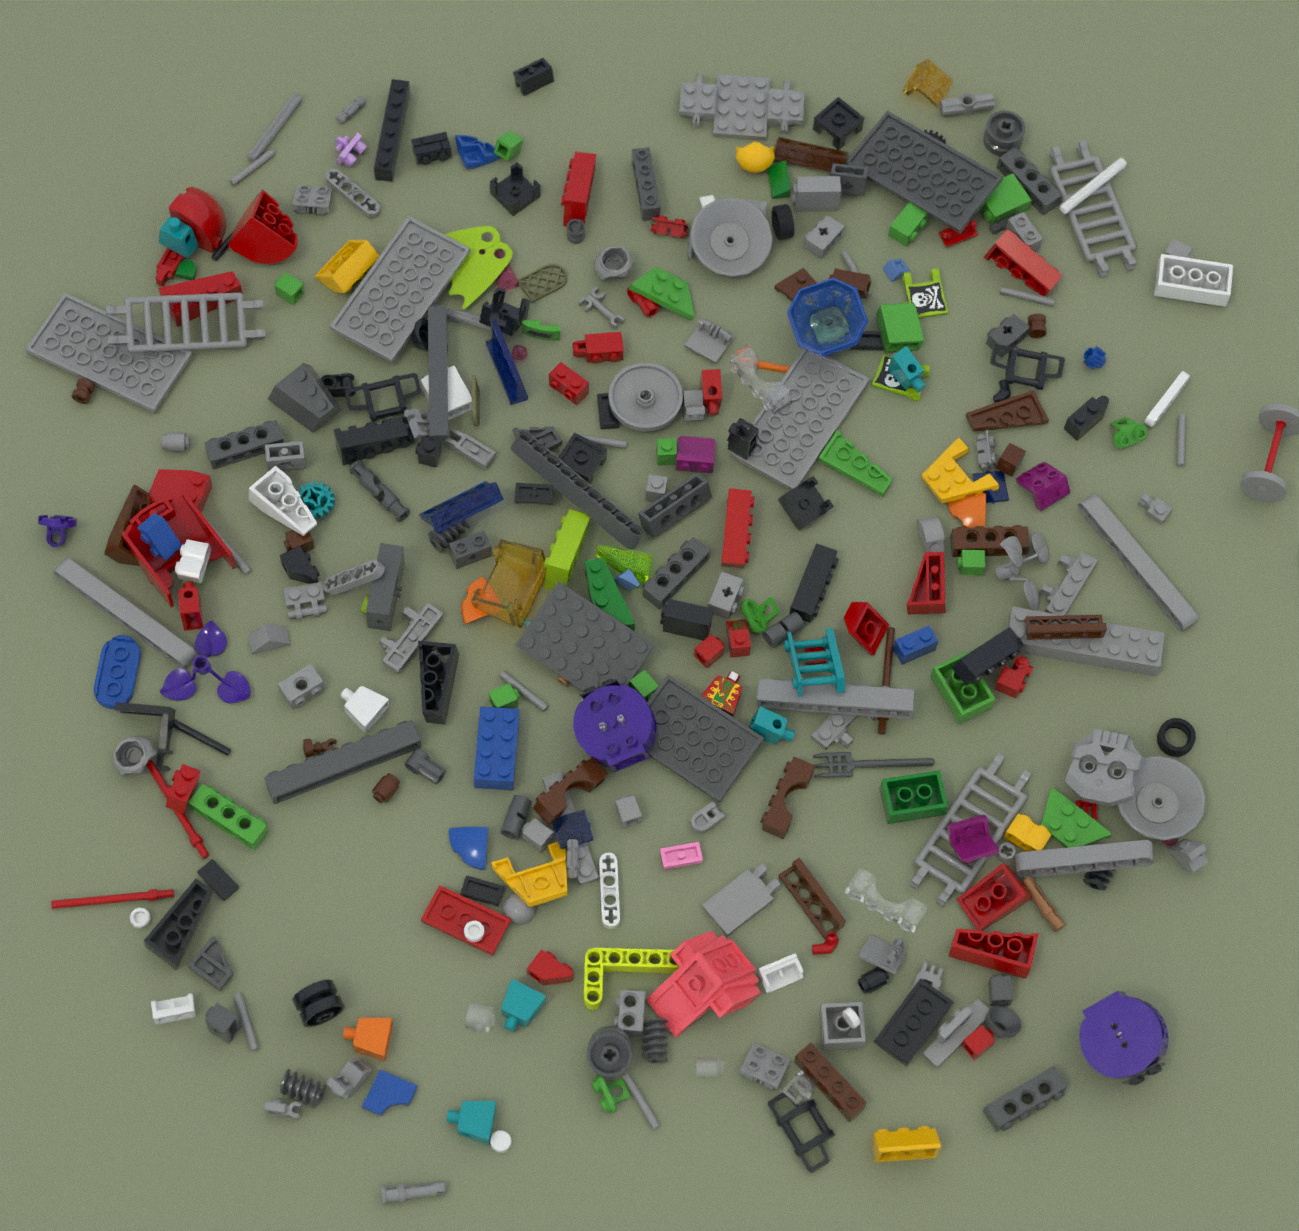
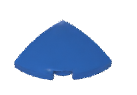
M455 135L458 152L466 169L489 164L501 157L494 153L495 147L488 142L484 144L481 141H477L478 138L473 136Z
M488 827L450 828L449 840L454 853L457 851L462 857V861L470 867L485 870Z

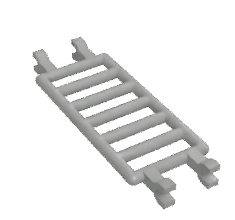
M1086 140L1078 141L1079 147L1076 148L1082 159L1064 163L1059 146L1052 147L1053 153H1050V157L1054 161L1055 166L1050 167L1049 170L1056 188L1059 189L1062 195V203L1075 194H1067L1064 186L1093 180L1104 171L1100 158L1098 156H1090ZM1094 164L1097 172L1063 180L1060 179L1058 174L1061 171ZM1109 180L1088 196L1106 193L1109 201L1072 209L1067 213L1085 259L1087 261H1095L1100 278L1107 277V271H1109V267L1104 260L1106 257L1121 254L1127 272L1133 271V265H1136V260L1131 254V251L1136 249V244ZM1111 207L1115 213V216L1079 224L1076 218L1077 215ZM1116 222L1121 227L1120 231L1086 239L1082 230ZM1125 237L1128 244L1092 254L1088 245Z
M242 293L126 297L124 299V306H106L105 308L106 316L125 314L126 335L108 336V345L127 344L129 352L246 347L247 339L265 338V329L246 330L245 309H263V300L244 301ZM225 300L237 301L239 340L228 341ZM207 301H218L221 341L209 342ZM181 302L183 343H172L169 303ZM188 302H199L202 342H191ZM152 303H162L165 344H153ZM132 304H143L146 344L134 345Z
M1000 753L996 755L987 770L983 767H978L914 860V863L920 869L912 879L910 886L917 890L927 873L947 884V887L937 901V904L942 907L945 906L954 890L960 893H964L988 858L977 859L972 868L934 845L940 836L950 842L949 834L945 828L950 821L954 823L963 820L955 815L960 806L976 816L986 815L988 823L997 828L992 837L997 844L1027 800V795L1021 792V790L1030 779L1032 773L1024 770L1014 787L994 775L1005 758ZM981 776L1018 798L1013 807L977 786L976 783ZM970 791L1006 812L1007 816L1003 822L967 801L966 797ZM928 853H933L966 874L962 883L960 884L924 861Z

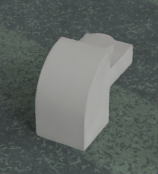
M702 389L682 390L685 421L704 420L705 406L703 405Z
M932 515L916 518L918 535L923 540L924 554L925 552H944L943 540L945 538L938 517Z
M356 1057L349 1060L339 1074L330 1077L326 1084L331 1087V1091L334 1094L347 1099L365 1082L372 1069Z

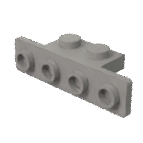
M979 999L970 1007L966 1006L963 1010L959 1008L952 1015L953 1020L949 1024L945 1022L938 1029L939 1035L937 1039L923 1052V1055L935 1067H939L962 1044L963 1040L986 1020L985 1017L989 1008Z

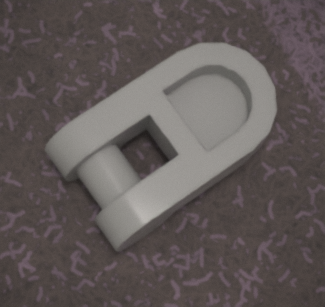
M712 801L692 816L691 828L697 833H704L716 824L721 823L727 816L723 811L720 812L716 802ZM712 813L714 817L710 818L708 814Z

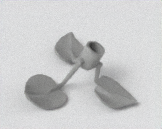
M1035 532L1032 536V544L1036 553L1022 559V547L1019 540L1015 536L1008 537L1000 545L1007 552L1011 562L996 566V575L999 580L1010 578V581H1023L1024 592L1030 608L1037 611L1040 605V593L1035 582H1029L1028 578L1015 576L1019 573L1018 567H1021L1022 563L1039 557L1041 563H1046L1049 559L1048 546L1041 533Z

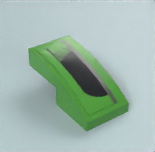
M541 320L522 321V332L537 339L560 340V325L541 326Z

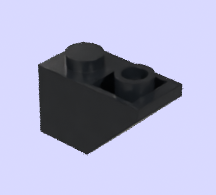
M301 546L280 555L281 564L290 579L307 584L318 583L319 571L316 566L312 567L309 562L311 558L308 552L303 551Z

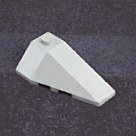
M274 466L249 487L248 500L263 513L302 536L306 535L317 525L310 510L300 498L299 492L292 485L289 476L277 466Z

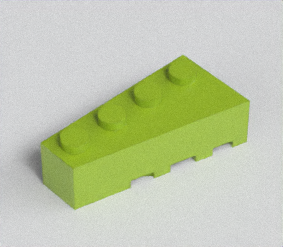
M569 509L567 516L563 515L560 525L562 528L561 530L558 529L555 535L556 543L551 544L549 551L551 555L546 557L544 562V568H546L544 588L553 590L558 581L568 587V580L572 578L575 563L578 561L580 550L583 547L590 526V517L585 513Z

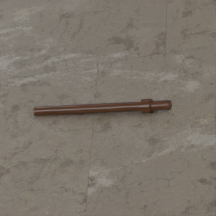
M893 627L887 628L882 686L890 687L895 628ZM877 717V720H879L878 734L884 735L886 733V722L889 718Z

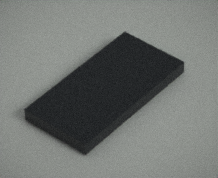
M920 978L873 1043L907 1067L954 1002Z

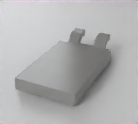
M763 863L753 873L747 869L702 904L704 911L727 937L772 903L774 898L771 895L780 889L779 886L781 884L776 878L767 886L761 880V878L767 875L766 871H768Z

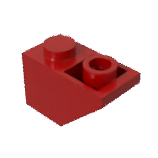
M542 949L527 967V975L543 986L572 982L574 979L573 969L568 964H561L556 960L557 958L549 951L545 952Z

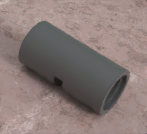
M793 612L764 630L762 634L767 644L773 648L787 639V632H791L794 635L805 628V625L799 614Z
M521 795L513 796L500 830L502 835L511 839H519L532 804L530 799Z

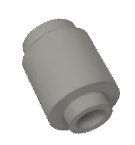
M167 432V434H162V449H167V451H186V448L190 447V437L186 436V433Z

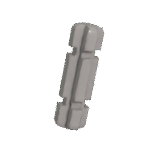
M361 96L355 98V102L352 101L343 109V112L336 115L337 121L341 124L345 123L348 120L347 118H350L359 108L365 105L364 98Z
M569 839L567 841V848H569V851H567V878H577L578 840Z

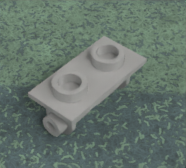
M986 430V436L980 434L976 438L977 451H984V453L978 454V463L983 471L988 470V467H992L996 471L995 464L998 463L997 454L994 453L996 441L995 437L991 436L989 431Z

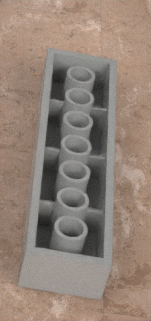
M1012 607L1007 628L1010 627L1023 642L1024 646L1019 650L1020 653L1157 676L1160 670L1164 632L1106 623L1107 631L1104 638L1027 640L1026 616L1063 615ZM1070 621L1068 624H1078V623H1077L1076 621ZM1089 621L1088 623H1098V621ZM1030 622V625H1040L1038 622Z

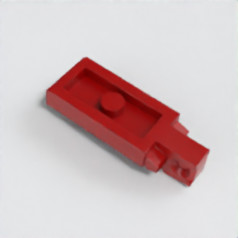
M167 248L157 264L156 284L163 287L167 279H171L175 275L179 264L185 257Z

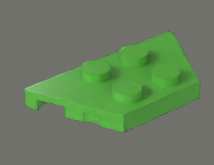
M658 267L651 269L629 287L630 290L689 320H692L694 317L688 282Z
M1054 787L1051 788L1041 824L1052 834L1051 837L1065 848L1095 844L1096 841L1103 838L1108 839L1111 837L1112 833Z

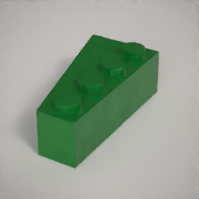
M604 558L585 560L584 571L590 602L635 631V622Z

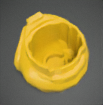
M752 142L742 148L736 147V160L743 171L746 170L754 174L761 173L769 168L775 159L774 146L768 148L761 143Z

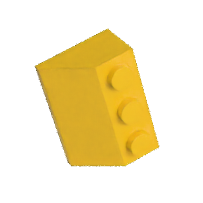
M349 240L314 277L335 293H347L353 288L352 285L356 281L364 277V273L372 268L380 256L368 240Z
M921 1126L917 1128L918 1130H909L907 1127L898 1128L897 1131L891 1132L888 1129L877 1130V1133H874L872 1136L874 1162L936 1158L941 1149L936 1128L930 1129L929 1126Z

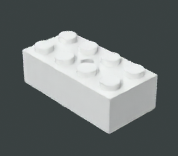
M1161 254L1157 264L1154 296L1226 307L1231 295L1233 265Z

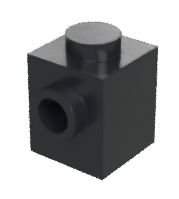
M422 437V441L417 444L415 454H418V463L437 468L442 452L441 441Z

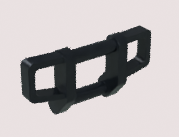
M999 344L993 345L990 359L991 365L1006 370L1007 384L1017 383L1036 387L1038 390H1042L1044 387V377L1060 378L1065 363V358L1061 356ZM998 348L1009 350L1007 366L996 362ZM1017 356L1038 360L1035 379L1015 376L1014 368ZM1047 358L1059 360L1058 372L1056 374H1044Z
M410 373L401 376L395 375L391 379L370 384L362 383L360 386L345 389L344 393L350 410L368 409L371 422H375L377 419L400 413L404 415V411L407 409L404 399L420 394L421 388L418 375ZM413 377L416 390L403 395L400 380ZM394 385L399 406L375 412L370 391ZM363 389L366 404L352 406L349 393Z
M787 1091L771 1099L768 1105L777 1119L778 1126L783 1128L796 1149L794 1152L797 1157L800 1156L808 1171L813 1173L828 1164L830 1160L822 1143L834 1137L835 1133L825 1123L816 1108L817 1104L814 1099L798 1105ZM788 1097L796 1108L780 1117L774 1108V1104L782 1098ZM809 1111L822 1133L802 1145L789 1121ZM819 1145L824 1159L811 1167L803 1154Z

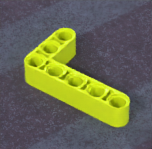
M589 949L585 954V1007L589 1010L600 1008L602 1004L603 972L674 973L680 968L678 965L670 963V960L673 959L670 954L674 950ZM595 956L599 958V961L592 963L589 961V958ZM617 957L620 961L618 963H611L609 959ZM635 957L638 958L640 962L637 964H632L629 960ZM652 958H657L660 962L658 964H652L649 960ZM596 976L599 980L597 982H590L588 978ZM595 995L598 997V1000L590 1002L588 997Z

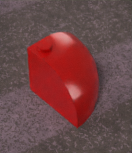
M193 186L186 188L187 192L185 194L180 193L169 206L170 217H176L182 223L190 226L198 247L213 254L216 248L218 249L222 244V239L226 232L225 214L218 201L208 192Z
M262 189L236 225L228 246L234 252L253 262L273 264L287 259L297 249L298 239L297 234L292 230L294 225L288 214L284 215L278 208L280 204Z

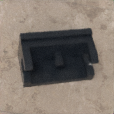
M544 58L513 72L516 86L521 88L523 96L554 82L552 67Z
M516 483L515 503L525 502L553 505L554 487L552 485Z

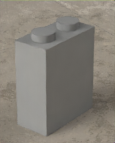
M840 176L797 177L796 184H793V194L791 195L792 205H795V212L838 211L841 196Z

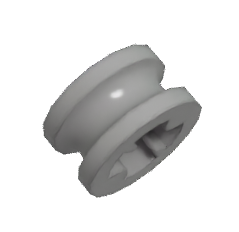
M1002 843L999 846V853H997L998 859L1005 863L1012 861L1016 853L1015 847L1011 843ZM1004 849L1010 851L1009 856L1002 854Z

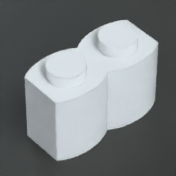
M188 539L185 544H182L180 550L182 557L175 566V573H177L179 579L202 583L211 554L210 544Z

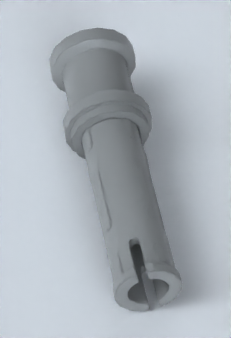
M444 1181L408 1186L400 1183L398 1186L385 1187L383 1185L381 1186L383 1205H386L387 1202L400 1201L402 1203L406 1199L445 1195Z

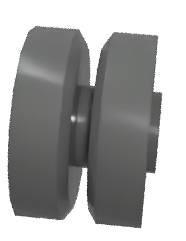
M1002 110L992 114L987 121L983 142L986 149L996 156H1002L1014 147L1019 150L1025 133L1023 119L1012 111Z
M606 1026L598 1029L592 1035L588 1045L587 1058L592 1069L596 1073L607 1077H614L626 1071L632 1061L633 1044L631 1038L619 1027ZM612 1049V1053L607 1052V1050Z

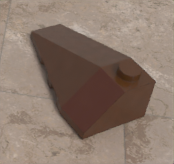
M133 485L108 538L104 554L118 563L140 566L122 538V532L129 526L130 520L142 509L150 505V494L137 485Z

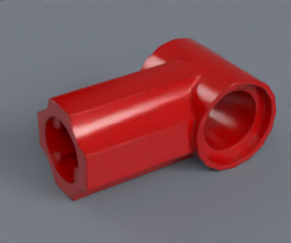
M627 288L629 298L633 303H637L646 317H652L660 310L657 303Z

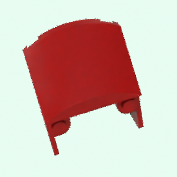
M182 494L181 497H166L150 504L137 513L130 520L126 530L122 532V538L150 583L155 586L171 608L174 607V603L169 591L173 586V578L170 573L175 571L176 563L181 560V547L167 560L160 557L156 558L149 551L150 546L140 538L141 533L137 527L153 513L165 519L181 544H185L187 539L208 543L211 547L209 561L218 560L223 556L232 569L236 568L232 552L187 494Z

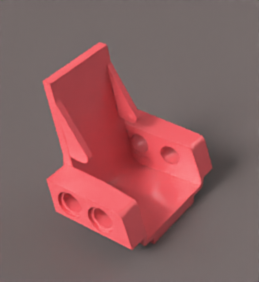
M713 931L684 941L670 954L680 968L660 985L646 1001L659 1018L669 1021L664 1024L669 1027V1031L674 1037H678L710 1009H713L718 1017L721 1018L748 1006L762 992L756 986L759 980L754 974L756 971L755 967L732 939L727 940L724 935L717 937Z

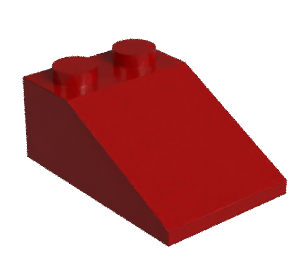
M159 469L149 491L150 504L171 496V498L187 494L202 513L212 488L210 475L191 470Z
M1002 863L956 900L976 928L984 930L1017 910L1030 900L1032 896L1010 866Z

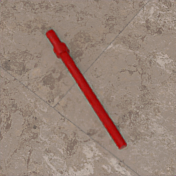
M150 760L146 766L165 796L168 785L154 762ZM173 810L190 837L189 841L192 846L196 847L202 859L209 857V853L203 845V839L200 834L196 833L185 813L182 814Z
M149 889L148 892L53 900L51 905L52 909L139 900L158 901L160 898L174 897V890L157 891V889Z

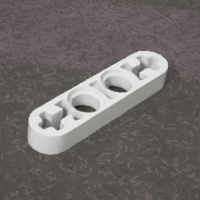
M1184 371L1179 374L1147 416L1145 424L1151 428L1156 425L1185 387L1191 375Z
M607 852L601 855L599 861L602 924L607 929H615L620 923L617 857L613 853ZM606 859H610V862H613L611 863L610 871H607V864L603 863L606 862ZM606 877H612L615 883L612 886H607L603 880ZM607 896H613L616 902L613 905H608L604 899ZM609 910H613V919H615L613 923L605 920L609 918Z

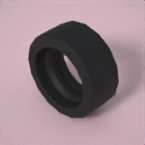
M789 205L773 206L771 217L776 237L779 240L794 237V219Z
M1181 718L1166 720L1157 734L1159 748L1165 754L1172 757L1186 755L1192 749L1196 740V732L1193 726ZM1177 728L1182 730L1188 738L1187 743L1183 747H1175L1169 744L1165 738V733L1168 729Z

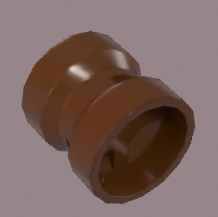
M1036 313L1028 317V325L1030 326L1028 334L1030 337L1042 338L1046 336L1045 315Z
M80 378L76 384L77 388L73 391L71 397L76 402L88 404L91 399L90 394L94 392L96 386L90 380Z

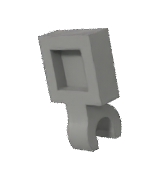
M1143 493L1138 501L1140 506L1148 509L1146 515L1160 524L1163 523L1172 510L1171 506L1159 498L1153 501L1147 493Z
M280 1100L265 1101L264 1112L265 1115L284 1118L287 1116L292 1119H300V1115L293 1113V1109L302 1108V1104L293 1102L286 1106Z

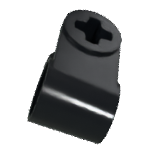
M351 373L324 375L321 377L325 386H331L327 387L333 397H345V389L352 388L355 379ZM356 391L349 393V397L354 396Z

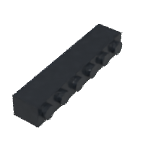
M391 80L374 165L375 180L393 182L410 97L409 81Z

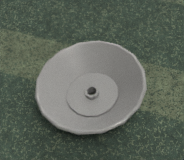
M733 197L716 199L704 206L693 220L690 234L693 251L701 263L717 274L730 277L747 275L761 267L770 254L773 240L770 223L762 211L748 201ZM727 239H731L733 243H728Z
M1162 756L1143 758L1141 772L1135 777L1134 799L1117 804L1120 815L1133 830L1147 838L1165 841L1183 837L1196 828L1204 814L1205 794L1200 780L1189 767L1173 758ZM1155 801H1159L1161 805H1157Z

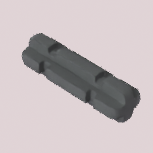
M1020 212L1003 218L998 223L991 224L989 227L991 233L996 234L1000 232L999 230H1005L1008 219L1020 214Z

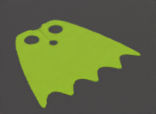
M478 226L444 234L469 247L471 250L468 257L451 279L452 287L449 291V295H462L464 297L463 310L473 303L496 280L512 258V250L507 244L501 242L499 232L492 226ZM483 233H492L493 239L490 242L483 241ZM484 249L486 253L482 255L479 251ZM503 249L506 252L505 257L502 259L496 258L494 256L495 250Z

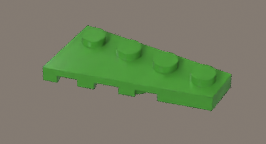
M838 430L818 458L819 462L882 497L893 480L880 467L869 461L863 452H859L854 447V444L849 440L847 441Z

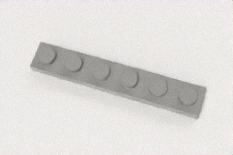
M561 772L542 777L546 792L549 791L550 786L554 782L558 781L560 783L563 780ZM567 791L565 792V800L568 806L563 815L557 819L558 822L563 816H566L565 832H561L565 837L567 835L565 834L566 832L583 833L582 829L580 831V823L576 824V830L575 824L574 830L572 824L571 830V816L577 815H570L576 812ZM572 833L573 839L575 838V836L577 838L580 833ZM585 837L581 838L583 840L578 841L577 848L578 867H576V870H578L577 879L580 886L599 880Z

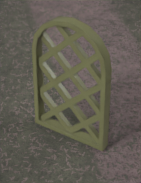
M548 264L517 279V282L533 303L563 287L567 281V273L560 265ZM553 267L558 268L559 271H558V272L552 271V268H553ZM542 272L548 273V277H541ZM556 274L557 278L551 279L550 275ZM559 276H565L564 281L558 280ZM531 277L537 278V283L530 282ZM540 279L546 280V284H539ZM548 282H555L554 287L547 286ZM529 285L535 286V290H529ZM543 287L544 291L538 292L537 288Z
M472 375V417L475 427L480 424V389L476 375Z

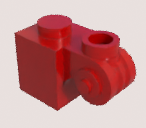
M1019 656L1015 659L1013 669L1004 666L994 690L1014 698L1017 697L1018 692L1022 693L1026 682H1023L1025 676H1030L1033 666L1029 665V660L1026 657Z

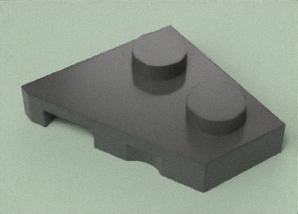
M553 426L543 428L530 427V429L526 430L512 429L515 437L519 431H526L549 450L562 445V439Z
M214 936L210 938L188 964L189 969L219 991L222 990L233 976Z

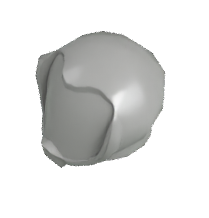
M609 246L603 248L597 254L594 268L601 281L606 278H625L631 266L635 264V261L632 259L630 252L626 251L622 246Z
M131 736L123 739L116 746L113 754V765L118 770L120 776L133 773L142 774L149 759L155 756L157 752L153 749L151 742L144 737Z

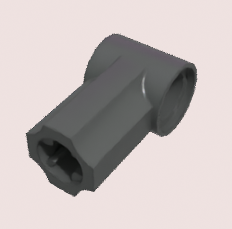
M416 748L404 763L408 770L414 774L423 775L436 785L440 783L446 773L445 768L431 760L428 754L419 748Z

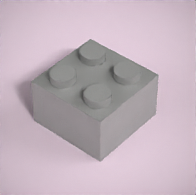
M862 1002L821 1004L819 1014L823 1050L864 1048L866 1039ZM847 1008H852L860 1019V1025L855 1029L848 1025L842 1015V1012Z

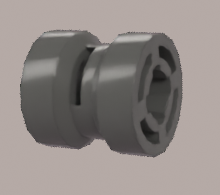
M573 219L567 224V239L573 244H579L585 238V224L579 219Z

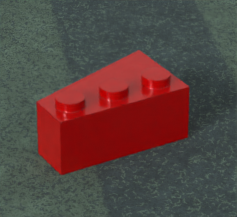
M925 552L911 596L907 602L908 614L946 613L944 552Z

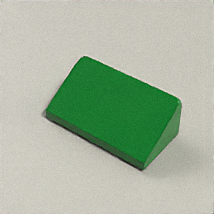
M781 161L767 168L772 199L790 197L791 189L786 161Z

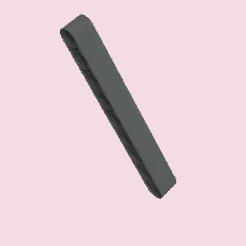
M526 431L518 432L511 446L513 453L628 549H635L644 534L643 529L530 433Z

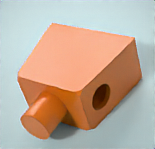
M359 1018L357 1028L345 1026L343 1039L354 1040V1051L385 1061L393 1026L392 1018Z

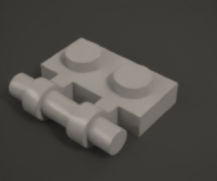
M406 409L404 415L411 419L409 425L414 438H430L429 410Z
M322 582L284 588L287 609L295 608V610L288 611L289 619L296 617L297 619H302V616L313 614L314 616H319V613L327 612L326 605L318 606V603L325 602ZM312 605V607L301 609V606Z

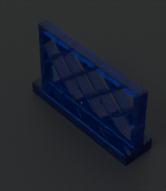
M496 319L491 320V340L485 341V344L510 405L528 400L527 392Z
M484 481L419 515L422 520L433 527L436 533H439L504 499L496 482L490 484Z

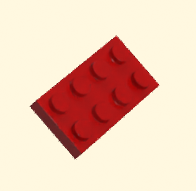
M439 885L421 918V922L493 956L511 923V919ZM470 921H478L484 927V936L478 942H470L465 938L464 927Z

